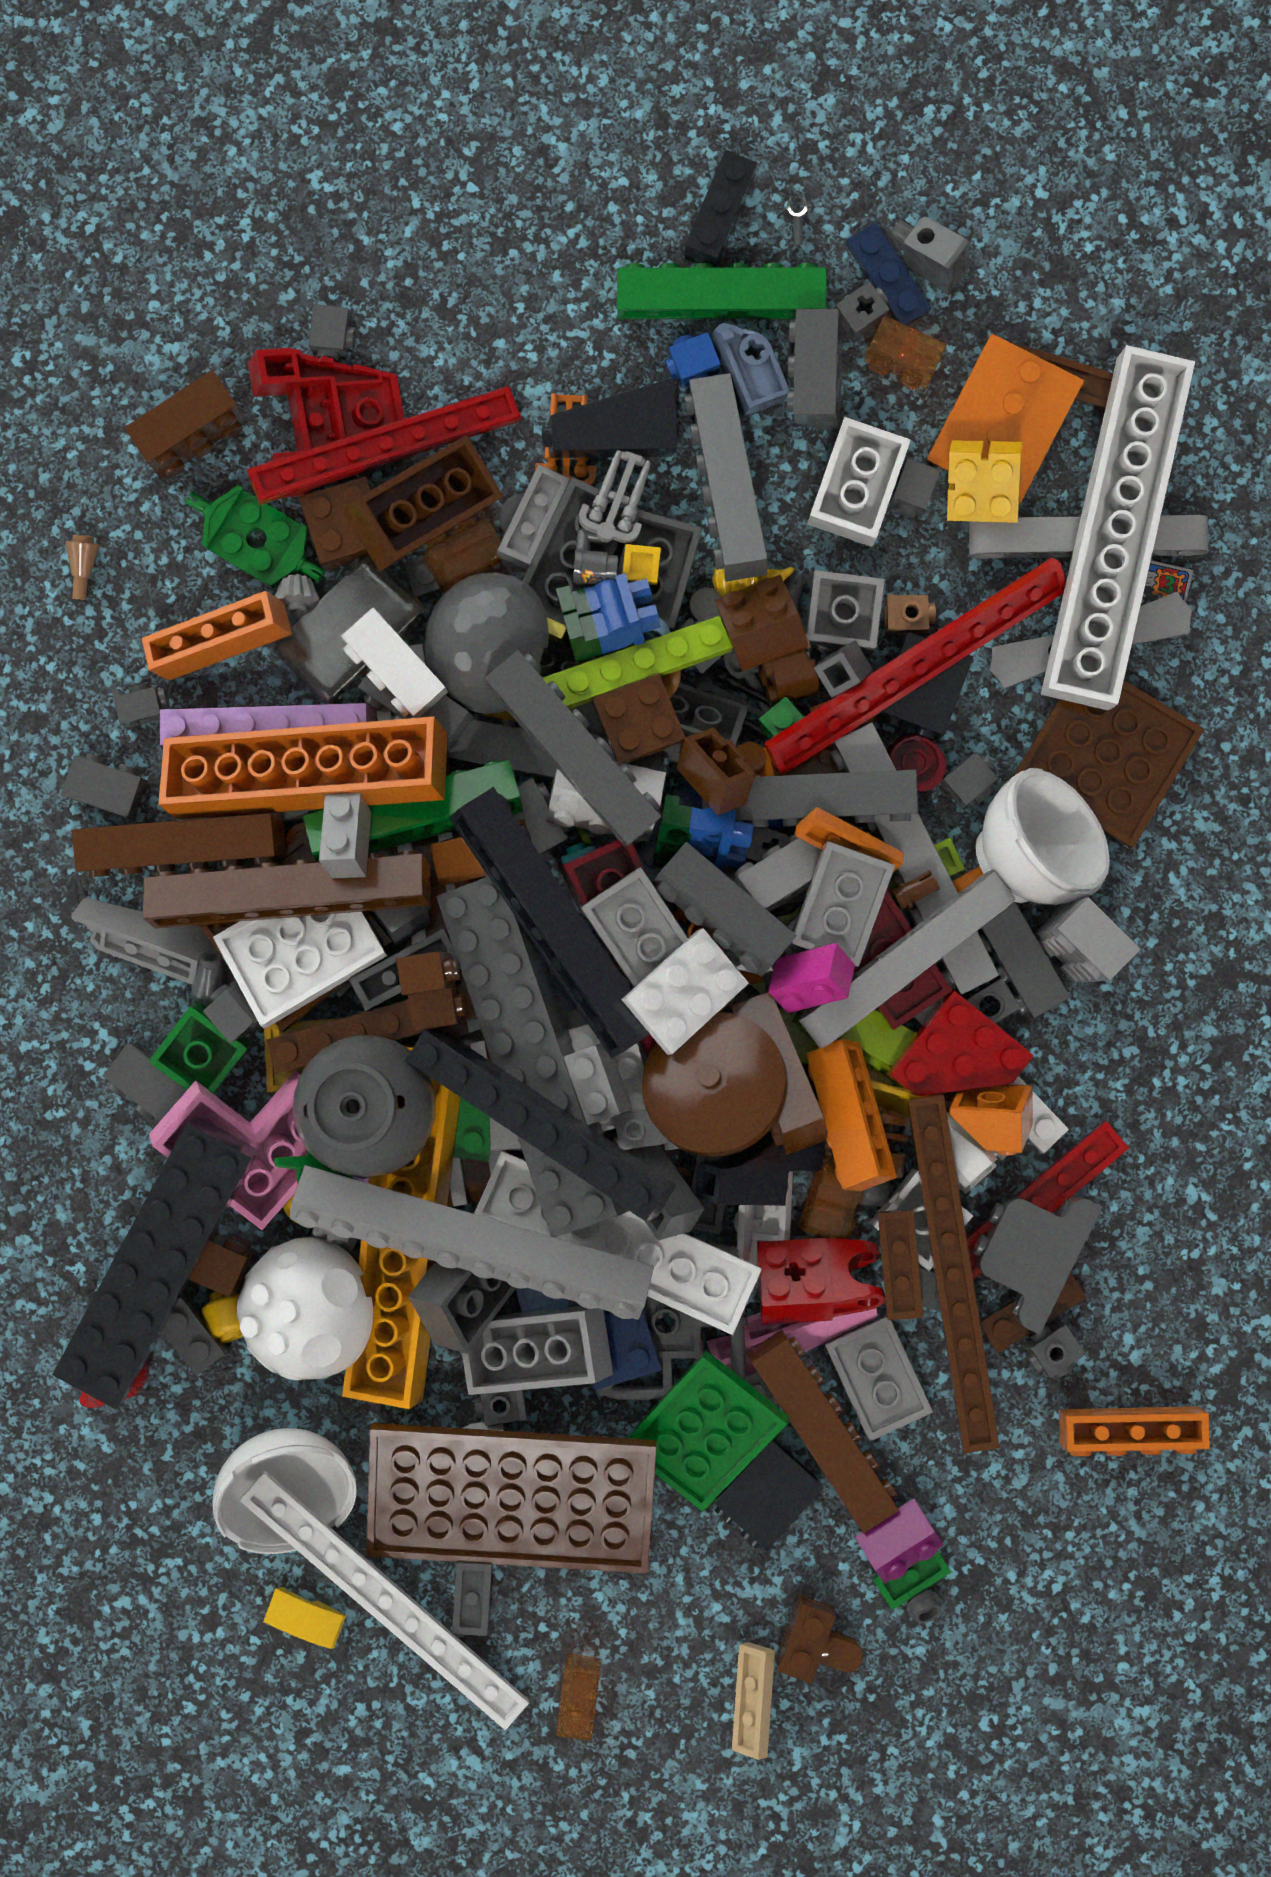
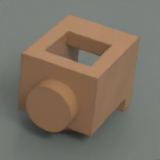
M887 594L885 597L884 635H902L908 632L926 634L929 630V624H935L936 607L935 603H929L928 595ZM907 607H914L917 610V617L909 618L905 613V609Z

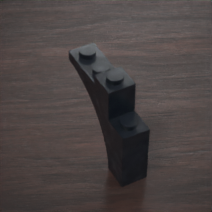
M801 1062L816 1100H818L814 1082L808 1073L809 1063ZM768 1131L760 1140L746 1149L718 1161L700 1163L696 1197L699 1200L717 1205L785 1206L789 1171H822L825 1141L786 1155L782 1145L775 1146L770 1131Z

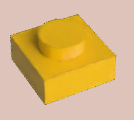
M625 545L622 574L626 573L628 582L647 579L649 585H657L661 548Z

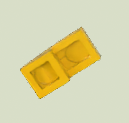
M281 1587L275 1589L263 1622L305 1641L334 1649L346 1615L318 1600L311 1602Z

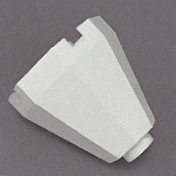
M947 1112L958 1188L966 1194L997 1166L994 1163L998 1160L996 1156L1003 1160L1006 1155H1000L996 1151H986Z

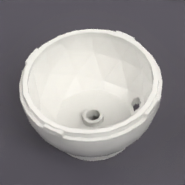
M1029 768L1026 771H1021L1001 787L988 807L983 831L979 834L976 841V856L983 874L994 869L1016 898L1014 902L1018 903L1031 901L1041 904L1058 905L1084 899L1093 895L1101 888L1109 870L1110 860L1107 839L1101 824L1091 808L1077 791L1065 781L1039 768Z

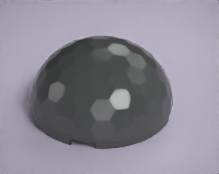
M498 572L482 573L467 577L445 592L436 603L429 617L424 640L427 666L446 687L448 693L445 696L461 707L478 713L493 714L507 710L484 684V678L517 650L523 656L529 653L538 664L540 663L543 647L548 648L549 632L547 616L539 596L523 580Z

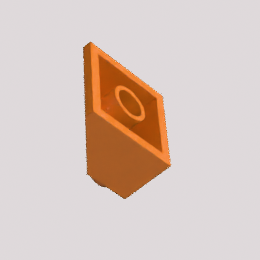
M1005 1084L958 1091L950 1107V1116L986 1151H996L998 1154L1006 1156L1022 1153L1033 1125V1086Z

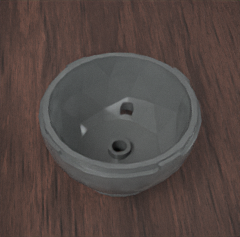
M355 1035L340 1039L321 1049L308 1062L299 1076L295 1088L293 1117L297 1133L304 1147L318 1162L336 1173L350 1177L375 1178L390 1174L406 1166L420 1153L430 1137L434 1124L436 1097L430 1077L406 1061L411 1053L408 1048L394 1040L377 1035ZM402 1095L405 1099V1106L402 1109L397 1108V1096ZM353 1099L357 1100L360 1104V1109L355 1114L348 1110V1103Z

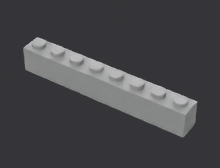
M873 723L839 738L831 745L833 751L830 752V756L838 771L844 770L845 773L896 771ZM911 814V821L890 822L889 815H875V822L864 823L870 834L875 832L879 840L904 853L903 864L895 870L897 876L892 878L896 888V884L899 882L903 885L929 869L940 887V890L934 891L912 903L913 908L909 909L908 912L915 926L958 894L918 814ZM977 931L939 960L944 969L941 972L942 976L950 988L954 989L959 995L999 976Z

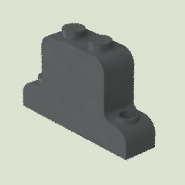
M1012 1196L1005 1199L1002 1204L997 1202L992 1209L988 1219L992 1225L986 1236L980 1235L973 1249V1253L976 1254V1267L987 1277L1018 1292L1011 1312L1014 1313L1016 1320L1025 1328L1039 1335L1041 1334L1102 1206L1076 1196L1070 1199L1066 1198L1058 1213L1052 1214L1022 1198Z

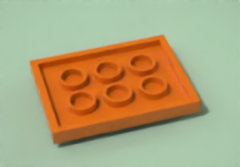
M991 333L926 461L949 473V451L952 440L984 441L982 458H988L991 441L1023 442L1020 488L1021 504L1085 380Z

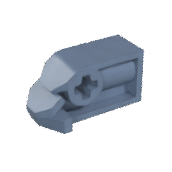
M720 324L712 333V344L724 373H731L736 402L742 416L745 417L784 402L790 390L768 339L755 331L741 329L731 324ZM747 350L751 356H746L745 353ZM753 354H756L758 356L756 360L752 356Z

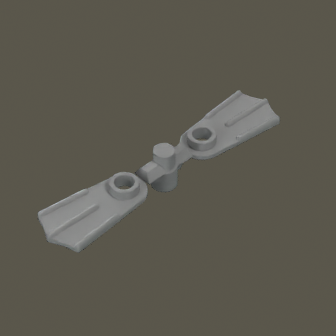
M1178 592L1140 606L1132 645L1190 633L1192 609L1183 601ZM1054 635L992 647L990 672L999 680L1003 688H1008L1046 672L1049 660L1048 649L1052 646Z

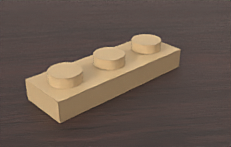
M747 1642L739 1644L732 1751L760 1760L768 1757L775 1650Z

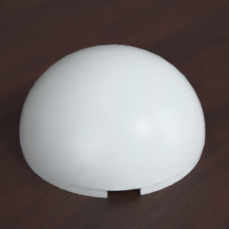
M275 1429L249 1439L230 1455L217 1476L212 1501L214 1519L224 1538L227 1536L232 1541L238 1543L240 1549L260 1554L287 1553L296 1551V1549L240 1501V1497L265 1470L331 1528L334 1525L338 1528L350 1514L356 1499V1479L345 1455L327 1438L303 1429Z

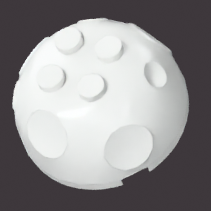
M295 1238L278 1246H272L245 1275V1281L237 1300V1319L247 1343V1349L264 1367L273 1373H278L282 1377L292 1380L323 1379L349 1368L360 1357L367 1345L372 1329L373 1303L372 1296L366 1297L360 1276L364 1275L353 1257L339 1245L328 1243L323 1238Z

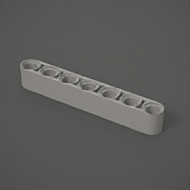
M1160 516L1152 556H1193L1208 553L1207 516ZM1018 517V523L969 521V557L977 559L1072 557L1081 517Z
M994 869L988 871L853 974L847 999L810 1007L798 1020L819 1048L829 1045L1001 913L1016 898Z

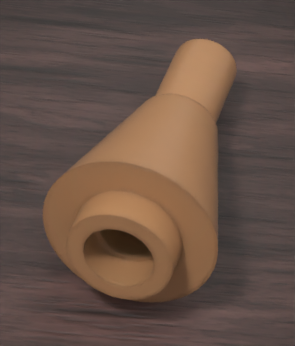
M73 535L72 541H65L71 574L74 576L72 599L86 600L88 577L91 575L101 544H94L93 536Z

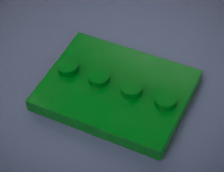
M706 1350L625 1438L656 1440L655 1474L703 1512L787 1425L790 1416Z

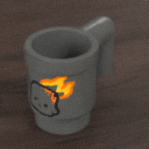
M584 528L580 529L576 540L573 584L596 585L603 580H616L618 556L607 555V552L590 551V543L608 544V542L601 541L596 533L587 531Z

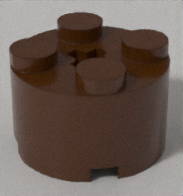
M806 632L805 635L809 646L763 663L762 667L758 668L759 679L762 688L766 687L770 706H775L784 697H787L792 702L817 695V692H819L818 675L814 669L816 665L814 659L811 660L808 651L811 646Z

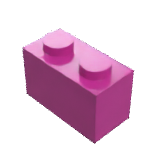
M837 943L780 957L775 961L768 992L787 1013L847 999L855 964Z

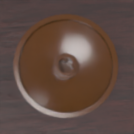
M717 1012L673 1054L667 1055L661 1046L656 1043L648 1056L642 1077L643 1101L652 1123L672 1144L684 1151L701 1156L733 1154L748 1148L760 1140L777 1121L783 1109L788 1088L784 1059L769 1034L755 1022L740 1015L727 1012Z

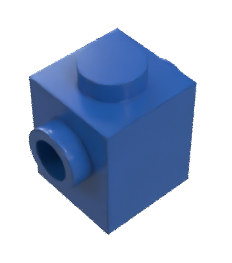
M708 332L696 337H692L691 334L684 335L673 341V346L669 347V359L665 360V365L670 378L677 379L681 388L688 386L689 380L719 374L721 364Z

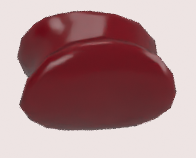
M912 733L899 737L887 749V753L896 771L917 770L918 793L933 789L941 783L946 773V758L940 747L932 740Z

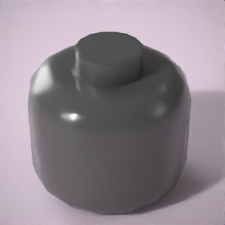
M890 1181L863 1191H855V1197L861 1205L880 1207L886 1204L888 1198L892 1196L893 1186Z

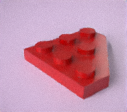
M952 990L934 1010L887 1072V1075L913 1096L919 1097L1012 1084L1034 1055L956 991Z

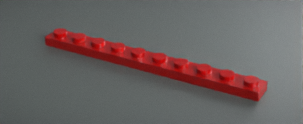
M1053 557L873 672L860 683L842 692L766 741L764 745L774 769L780 775H784L1062 595L1066 579L1061 563Z

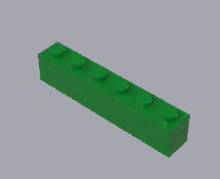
M629 263L624 268H617V319H796V309H826V267H818L814 263H802L797 265V268H783V265L780 263H767L763 265V268H749V265L745 263H733L728 265V268H714V265L710 263H698L693 268H680L675 263H664L659 265V268H645V265L640 263Z
M510 759L502 762L490 761L483 767L469 771L457 770L446 777L445 800L368 805L372 812L368 854L456 830L449 817L460 807L492 787L496 789L498 794L503 795L507 799L512 814L523 812L521 797ZM315 809L312 813L303 815L311 851L316 863L320 862L319 855L324 809Z

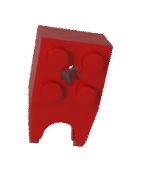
M836 1238L757 1242L756 1265L762 1268L758 1277L762 1325L832 1321L833 1317L868 1311L881 1306L886 1300L884 1290L870 1284L860 1283L850 1275L853 1270L877 1261L880 1255L879 1246L865 1240Z

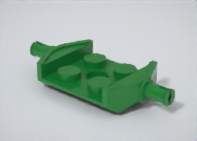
M239 485L214 502L206 500L194 491L190 492L189 496L192 499L187 497L185 504L203 513L205 517L202 538L204 548L271 588L277 587L283 577L295 575L296 573H303L317 583L322 580L319 575L324 576L326 570L308 561L309 559L306 557L309 543V529L306 525L299 524L266 503L259 505L257 498L244 491ZM255 531H262L267 536L266 543L260 548H252L248 543L250 534Z

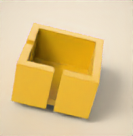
M952 440L949 451L947 521L1018 523L1023 442L991 441L988 458H982L984 441Z

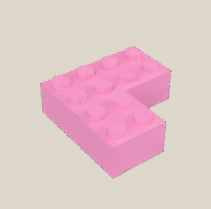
M295 1070L250 1123L203 1085L195 1081L149 1133L152 1146L168 1158L186 1123L197 1116L258 1149L259 1152L230 1206L259 1229L263 1230L293 1196L298 1185L296 1170L275 1167V1158L308 1155L307 1149L297 1133L293 1117V1096L301 1073Z

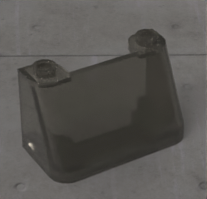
M359 555L348 567L350 572L291 627L292 635L274 641L273 652L325 705L342 704L345 701L342 698L346 693L344 688L347 687L351 691L355 687L354 683L369 669L363 661L356 665L345 653L343 648L347 643L341 635L370 609L374 608L401 638L403 636L406 638L411 634L408 630L409 626L411 628L417 626L420 629L428 622L431 615L428 608L387 568L380 572L370 555L367 557Z

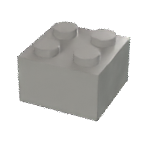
M815 570L811 578L805 627L810 646L812 648L838 650L856 640L863 654L872 655L877 646L885 579Z

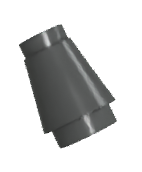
M214 951L204 952L201 955L191 988L194 999L199 1004L209 1006L213 1002L209 997L218 988L226 984L222 956Z

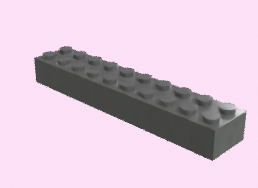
M489 877L436 896L492 1063L586 1124L563 1056L575 1052L572 1046V1039L544 958ZM599 1122L587 1125L604 1136ZM518 1136L552 1237H558L606 1221L629 1211Z

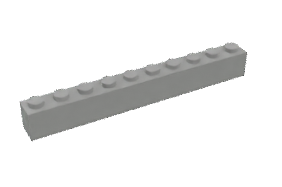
M306 1165L291 1202L290 1219L296 1221L301 1226L307 1228L319 1227L331 1231L338 1237H353L364 1240L376 1248L388 1247L395 1249L411 1258L423 1257L436 1261L445 1268L457 1267L468 1270L480 1278L488 1279L492 1277L506 1281L512 1287L537 1290L553 1299L565 1298L577 1302L584 1308H599L610 1311L622 1319L634 1318L639 1320L645 1306L654 1266Z

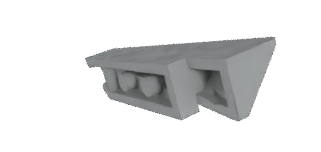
M84 898L72 914L74 922L77 921L85 924L91 931L90 941L97 950L193 985L201 955L208 951L219 953L198 925L155 929L143 919L142 911L90 898ZM222 957L225 983L228 986L235 978Z

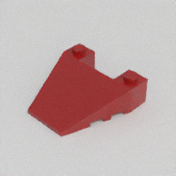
M293 348L256 350L248 362L253 397L288 396L297 451L274 453L268 462L405 419L397 375L357 364L350 366L334 362L333 358L325 356L319 358L303 354L301 350ZM327 484L311 488L287 497L305 496L322 488Z

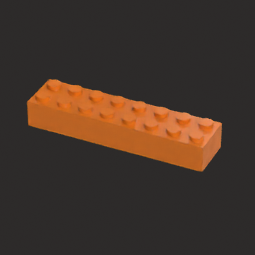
M433 716L164 738L158 805L175 819L324 809L325 794L361 793L367 805L445 800L448 733Z

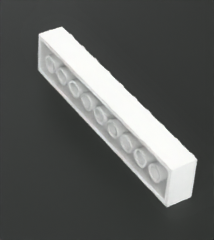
M1128 345L1125 346L1117 357L1041 695L1108 711L1119 703L1195 361Z

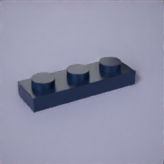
M876 222L846 240V246L875 289L879 287L889 300V313L900 330L930 312V305Z

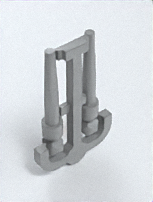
M617 450L599 495L595 496L592 504L593 509L591 510L589 505L582 504L579 513L580 525L585 530L596 533L597 537L603 542L616 540L622 543H631L637 539L642 524L637 522L632 524L631 522L635 521L638 512L636 508L651 462L645 461V459H642V456L628 451L625 453ZM621 459L628 463L616 493L610 490ZM634 465L641 466L643 468L631 497H627L624 493ZM607 498L614 500L606 522L601 523L602 512H605L608 504ZM623 503L627 506L623 509L622 520L618 523L616 531L613 523L619 506Z

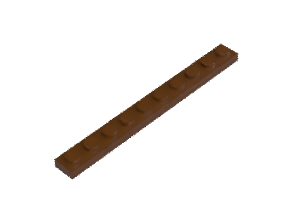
M939 1094L907 1100L962 1451L966 1454L1000 1448L944 1095Z

